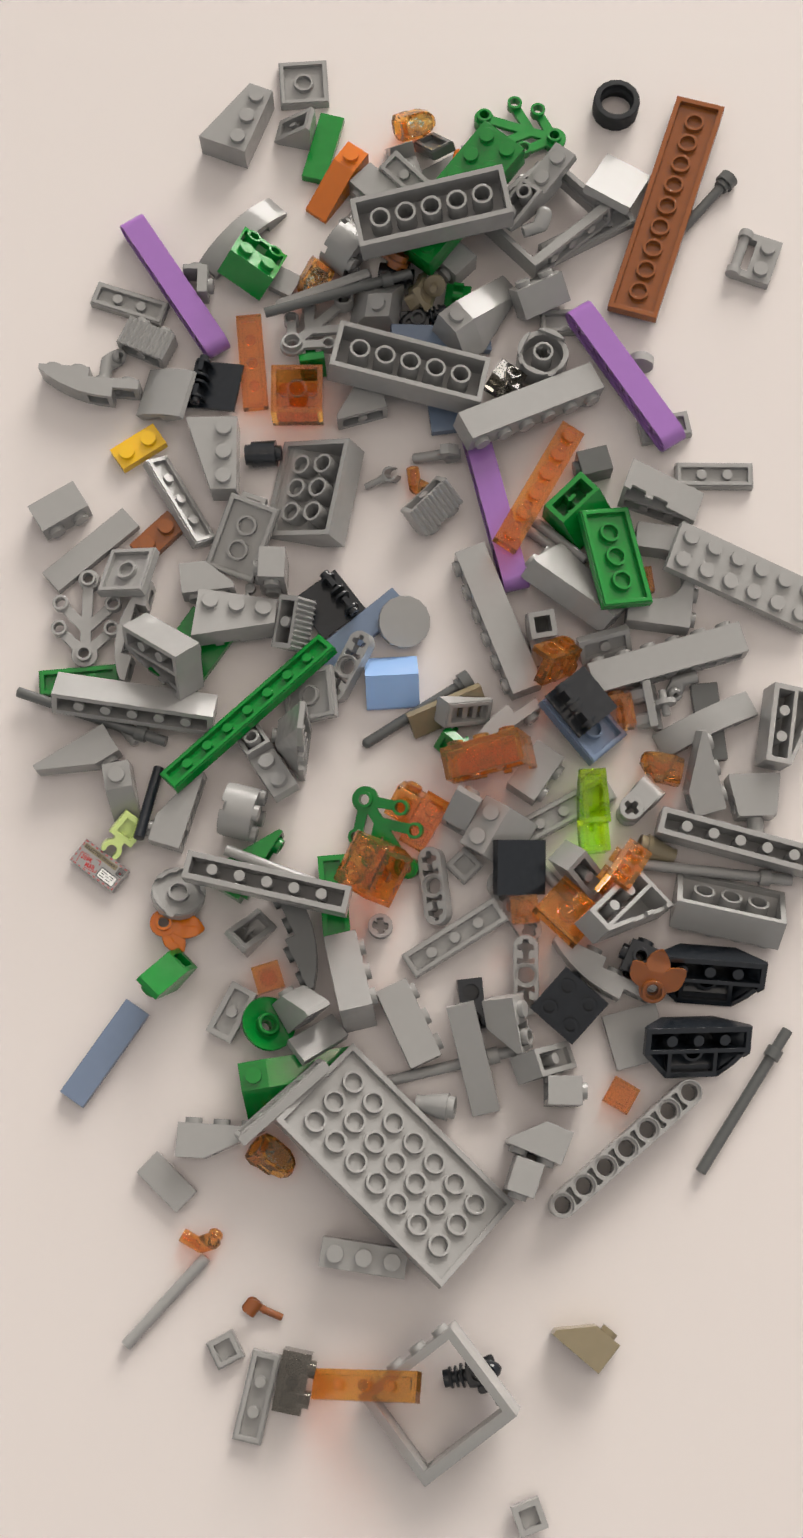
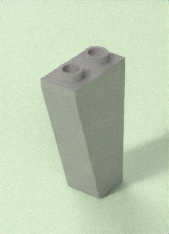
M561 542L552 548L547 546L539 555L533 554L525 563L527 568L521 575L524 580L597 631H602L612 626L626 610V608L601 610L591 571Z

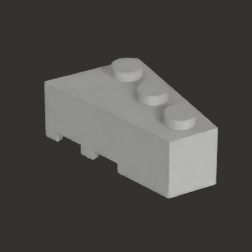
M237 416L186 417L213 500L228 501L231 492L239 495L240 427Z
M634 458L617 506L628 507L631 511L675 526H679L682 521L693 525L704 493Z
M199 588L191 638L198 641L200 646L210 644L219 646L224 645V642L236 640L246 642L272 638L278 599Z
M147 612L122 625L125 648L146 668L152 667L160 675L158 680L163 685L168 682L177 691L175 696L180 701L204 687L201 646L198 641Z
M774 682L763 690L754 766L781 771L792 765L803 742V688Z
M635 865L574 924L595 944L658 919L673 907L674 904Z
M356 930L323 937L344 1030L349 1033L377 1026L373 1005L378 1004L375 987L369 988L367 980L372 979L369 962L363 964L361 955L367 954L363 938H357Z

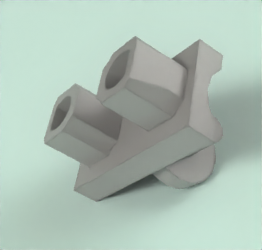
M650 679L642 681V686L630 690V696L634 706L645 703L647 706L646 712L635 714L637 728H652L655 732L663 730L660 709H662L663 717L670 716L669 707L676 704L675 697H667L666 689L658 690L659 699H657L655 685L651 684Z

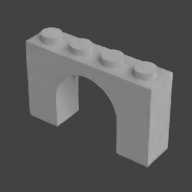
M638 521L635 535L641 556L666 560L678 526ZM680 578L681 587L672 596L652 598L653 602L650 606L626 608L624 624H627L629 629L686 636L689 629L694 628L696 613L692 612V604L697 602L699 589L694 587L695 584Z

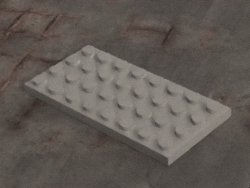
M352 1043L330 1065L331 1070L291 1104L274 1123L440 1289L515 1203Z

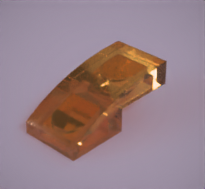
M428 790L408 822L409 824L413 822L422 824L424 827L423 836L418 839H412L407 834L402 833L399 840L418 852L426 848L441 823L449 802ZM416 825L411 828V833L414 836L419 834V828Z

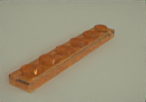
M562 421L492 540L494 543L512 554L516 553L583 438L584 433Z

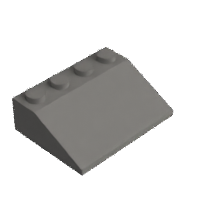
M350 438L284 442L283 460L280 461L270 504L271 507L281 510L271 539L317 547L345 546L364 457V451Z

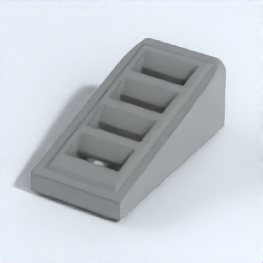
M438 697L434 719L444 728L484 725L490 720L493 699L490 697ZM478 706H480L479 717L476 716Z

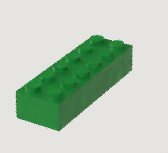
M484 120L436 179L502 164L508 184L525 164V148ZM463 238L403 251V253L409 256L408 261L427 275H432Z

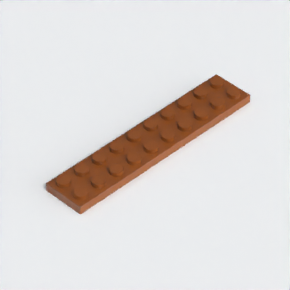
M677 96L608 303L607 311L656 323L724 114V106Z

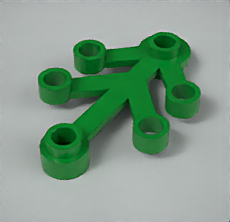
M512 96L508 99L507 110L514 115L518 123L495 117L486 108L480 109L474 116V127L476 130L485 120L495 128L514 133L508 137L527 150L525 151V159L530 154L542 149L549 151L556 142L562 146L566 142L565 133L558 128H553L545 116V106L543 104L534 103L530 110V117L538 122L542 129L540 130L532 126L521 108L522 100L517 96ZM529 138H533V139H536L537 141H535V142H533V143H529V142L524 141V140H527V139H529Z
M369 786L359 787L352 796V803L357 809L354 829L348 834V840L353 845L364 843L366 840L364 828L369 815L374 824L368 852L362 856L363 865L367 868H374L379 864V850L383 838L398 862V874L404 879L415 878L419 874L418 860L413 857H407L392 831L407 834L412 839H418L424 834L423 825L417 822L409 824L383 818L378 808L392 810L394 814L404 816L410 811L409 803L401 799L394 801L378 796L377 791ZM366 794L369 797V801L364 805L361 802V797ZM401 802L405 805V810L402 813L397 810V805ZM415 825L419 828V834L416 836L411 833V828ZM355 832H359L361 835V839L358 842L353 839ZM370 854L375 858V862L372 865L367 862V857ZM405 863L411 865L409 873H405L403 870Z

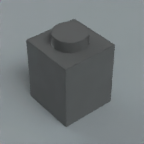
M607 445L577 451L575 460L572 462L574 476L581 471L592 482L611 478L613 465Z

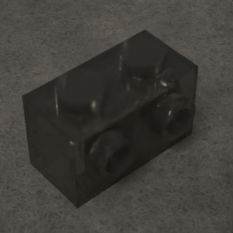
M285 1346L272 1403V1411L300 1416L302 1409L308 1410L312 1392L306 1390L308 1379H314L317 1361L312 1360L313 1351Z

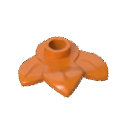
M158 911L150 919L152 932L162 937L165 947L171 951L179 948L184 952L186 947L185 939L196 937L205 930L202 922L195 916L183 920L166 918L169 921L166 927L159 926V920L166 917L159 914Z

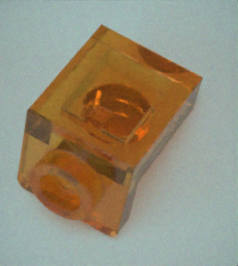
M623 690L609 692L608 696L619 706V708H616L618 724L622 723L624 731L634 730L637 721L631 692L624 693Z
M403 781L397 786L391 800H406L410 805L409 813L404 816H398L392 810L385 809L384 813L397 821L410 824L427 793L422 791L423 788L418 783ZM402 802L399 803L397 810L400 813L404 812L405 805Z

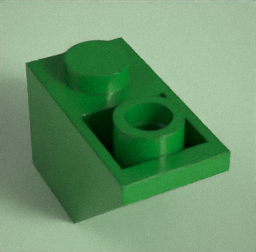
M177 948L167 952L142 973L136 981L141 985V989L146 995L156 1000L177 991L198 967Z

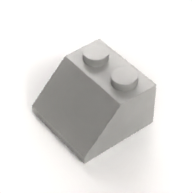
M486 795L460 843L493 862V840H530L538 825L509 806Z

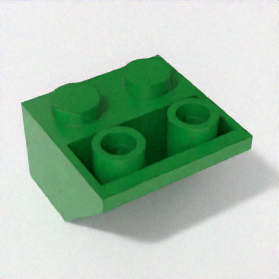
M245 226L217 272L260 301L287 255L277 246L271 245L261 238L257 232Z
M580 471L544 505L542 518L561 536L581 550L585 545L577 518L578 512L581 510L607 509L610 506L600 488Z

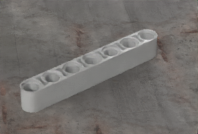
M688 1079L677 1083L551 1195L548 1201V1209L551 1214L559 1218H568L573 1215L700 1101L703 1094L700 1084L695 1080ZM684 1085H689L694 1090V1097L690 1101L685 1100L681 1094ZM664 1103L671 1105L674 1113L670 1119H665L661 1115L660 1109ZM643 1122L650 1123L653 1128V1133L649 1138H645L640 1134L639 1128ZM623 1140L628 1141L632 1146V1152L627 1157L622 1156L618 1150L619 1143ZM601 1159H607L611 1164V1171L605 1176L601 1175L597 1170V1164ZM580 1178H586L590 1183V1189L586 1194H580L576 1190V1182ZM561 1196L565 1197L569 1202V1208L564 1213H558L554 1207L555 1200Z

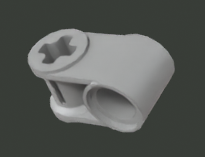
M647 775L643 776L627 796L622 799L616 811L617 820L624 826H633L663 798L666 792ZM630 808L634 809V813L631 812L629 815L625 812V810Z

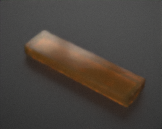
M261 314L236 316L239 363L244 365L241 380L244 412L269 410Z
M314 1368L311 1399L420 1404L422 1372Z

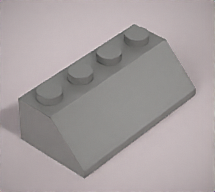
M685 874L676 875L672 897L674 906L670 908V927L682 931L688 930L702 933L709 937L725 938L737 943L743 942L757 945L760 948L779 949L787 926L785 892L721 878Z

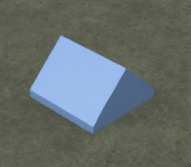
M417 656L369 658L365 665L367 710L414 708L420 704Z

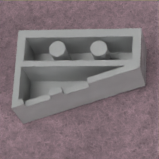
M249 83L199 135L202 153L248 169L275 109L273 91Z

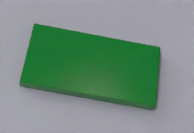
M628 507L579 511L577 518L601 610L650 606L653 600Z

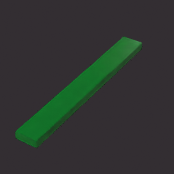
M318 634L166 767L160 773L162 779L177 793L181 792L338 653L336 648Z

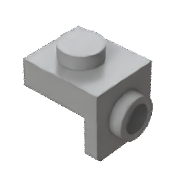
M199 262L183 264L185 277L188 281H197L198 296L204 304H209L210 294H214V279H210L208 264Z

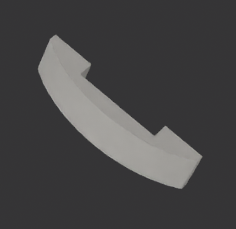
M270 198L257 203L235 219L215 239L199 263L208 264L209 273L215 279H218L222 275L217 270L245 226L259 235L266 229L270 232L287 216V213Z
M151 581L146 596H133L130 599L118 625L114 654L120 681H131L136 664L132 655H128V650L125 648L122 625L137 618L139 612L150 614L156 593L154 584Z
M745 691L714 703L652 735V739L665 760L688 749L693 744L696 730H706L707 734L710 733L712 736L733 725L737 726L758 716V712Z

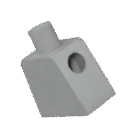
M780 773L728 774L724 779V785L733 820L736 822L747 821L748 829L765 833L764 821L772 820L777 815Z

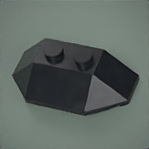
M680 943L665 949L671 963V968H684L687 971L685 981L680 989L676 992L666 993L676 1003L732 1007L749 998L754 993H759L765 989L768 962L736 947Z
M716 1016L660 1017L645 1027L643 1055L664 1078L717 1077L733 1066L741 1057L744 1058L750 1054L753 1026Z

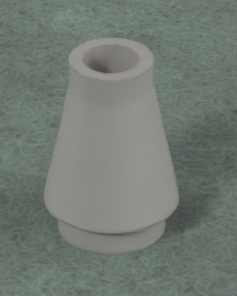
M450 1093L417 1094L415 1105L423 1113L447 1121V1119L455 1118L457 1097L451 1096Z

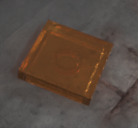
M565 875L536 905L532 912L573 949L585 936L574 923L595 902Z

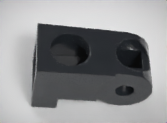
M482 977L456 980L459 1003L474 1000L480 1028H486L482 1001L484 1000Z

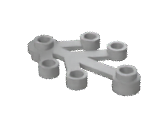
M353 294L334 299V304L316 320H314V313L317 310L316 305L301 308L304 313L305 329L299 334L296 329L300 324L298 314L295 312L286 313L284 324L287 328V334L283 336L280 342L281 352L289 357L299 356L304 350L318 349L324 351L325 354H332L335 343L333 337H325L322 340L308 339L312 336L337 335L339 324H326L340 312L347 313L353 308Z
M93 570L83 571L78 578L79 584L83 589L81 616L70 606L66 596L57 595L52 601L55 610L63 613L81 631L79 642L68 631V626L63 620H56L51 625L53 634L61 638L72 649V660L79 667L93 666L98 659V650L111 638H116L119 624L114 620H109L104 624V632L91 641L92 632L109 616L119 612L122 608V603L118 597H107L105 606L93 616L94 592L98 590L101 581L99 575ZM87 576H92L93 580L91 582H84ZM59 601H65L63 607H57ZM117 601L116 607H109L110 602ZM59 625H63V626H64L63 631H61V632H56V631H55V629H56L57 626H59ZM110 626L117 627L113 633H109L108 628ZM82 651H89L87 657H80V653Z

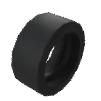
M623 80L607 81L597 89L594 95L592 105L593 117L605 129L611 131L626 129L635 122L640 106V96L636 88ZM609 97H620L629 103L630 109L623 114H613L603 108L602 101Z

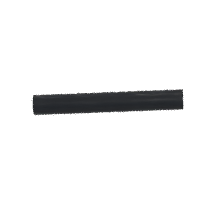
M154 766L133 836L134 839L139 841L144 840L162 778L160 773L164 770L161 766Z

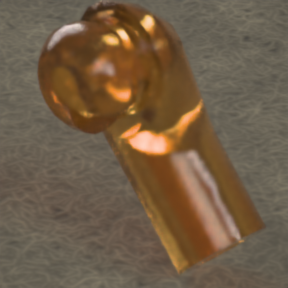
M410 466L406 469L409 490L417 495L429 483L420 479L418 466Z
M212 1228L209 1233L198 1236L192 1231L185 1229L179 1241L198 1253H205L219 1247L223 1234L219 1229Z

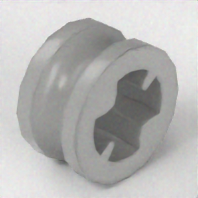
M379 913L371 917L368 928L374 938L385 939L392 933L393 924L389 916ZM379 919H382L384 924L388 925V929H384V933L381 934L378 933L376 928H373V924H377Z

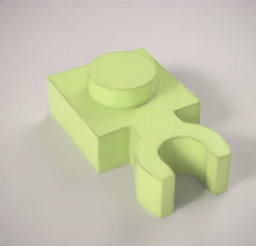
M125 809L109 829V832L114 836L103 841L101 850L104 851L109 845H114L116 851L112 854V858L115 860L121 855L124 843L131 848L137 841L133 836L139 818Z

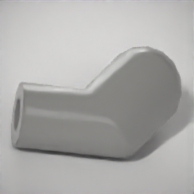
M540 206L536 210L534 221L521 225L524 238L545 232L548 229L552 219V211L549 207Z
M116 349L103 356L99 375H107L112 378V371L124 364L127 358L125 351Z

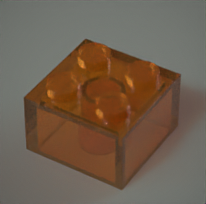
M323 364L271 365V417L273 426L324 425Z

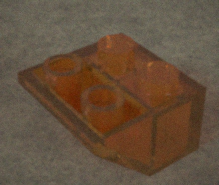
M357 830L334 876V880L341 884L352 886V891L363 898L389 908L413 859L404 848Z

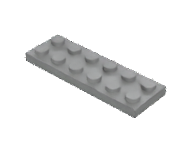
M682 521L679 524L662 570L803 634V576L689 523Z

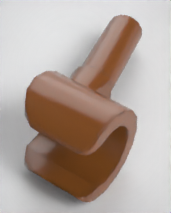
M249 1297L242 1305L243 1311L252 1318H254L258 1311L279 1321L282 1320L284 1315L263 1305L256 1297Z

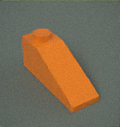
M348 141L333 159L307 205L306 212L326 224L350 195L349 180L369 163L368 153Z

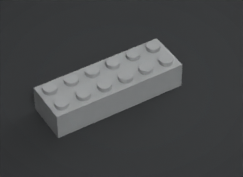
M502 164L350 199L363 260L514 226L513 208Z
M340 320L329 362L327 380L458 413L481 403L491 358Z

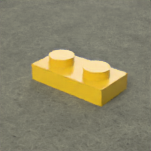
M152 423L110 449V452L123 472L127 473L168 446Z

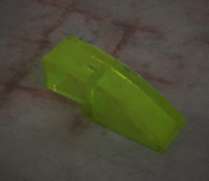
M606 768L579 769L577 780L578 846L586 850L588 854H604L611 850L608 824L611 822Z

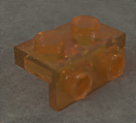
M559 636L535 644L532 650L541 656L543 660L534 681L543 686L562 678L570 677L578 667L577 661L583 649L567 636Z
M632 838L627 841L622 849L617 846L608 858L612 862L611 865L605 864L596 876L600 881L594 890L604 895L610 886L615 883L625 891H628L652 856V853Z

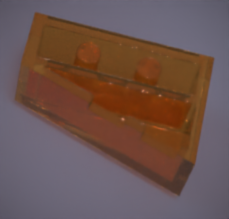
M508 725L499 728V732L490 735L484 732L474 735L472 740L465 742L463 740L448 742L447 747L439 748L446 780L457 784L487 778L488 774L504 771V774L512 773V768L528 764L529 769L538 768L531 737L518 727Z

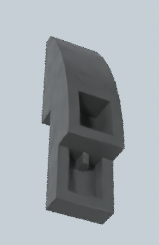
M273 902L276 910L282 907L286 917L281 920L287 933L294 932L295 934L285 939L287 947L283 948L289 962L295 961L298 966L299 972L295 973L300 986L305 985L314 991L317 980L318 955L315 934L307 909Z

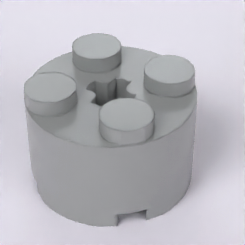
M349 218L345 219L346 224L341 221L332 230L324 243L327 246L325 254L321 251L319 255V260L341 277L360 271L359 266L364 261L361 255L355 223Z
M539 328L538 331L526 333L518 345L516 358L518 378L527 385H531L565 372L569 350L563 336L549 328Z
M228 783L222 800L225 802L223 808L219 809L217 833L226 837L255 843L259 832L258 826L263 827L266 811H262V806L266 804L268 791L238 783Z

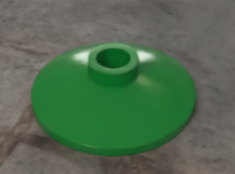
M260 997L253 1000L245 1008L242 1015V1028L246 1038L255 1047L265 1051L282 1049L295 1033L293 1031L288 1034L272 1006L278 1000L273 997ZM262 1023H266L269 1026V1031L262 1027Z

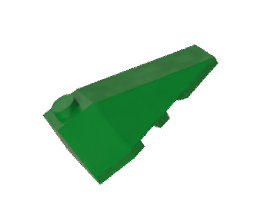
M349 1046L330 1049L302 1066L294 1054L238 1063L241 1090L248 1120L314 1061L320 1058L330 1066Z

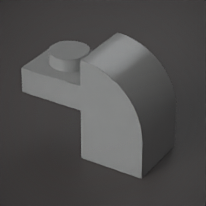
M554 609L527 613L525 615L527 642H529L530 653L536 667L560 663L556 642L558 630Z

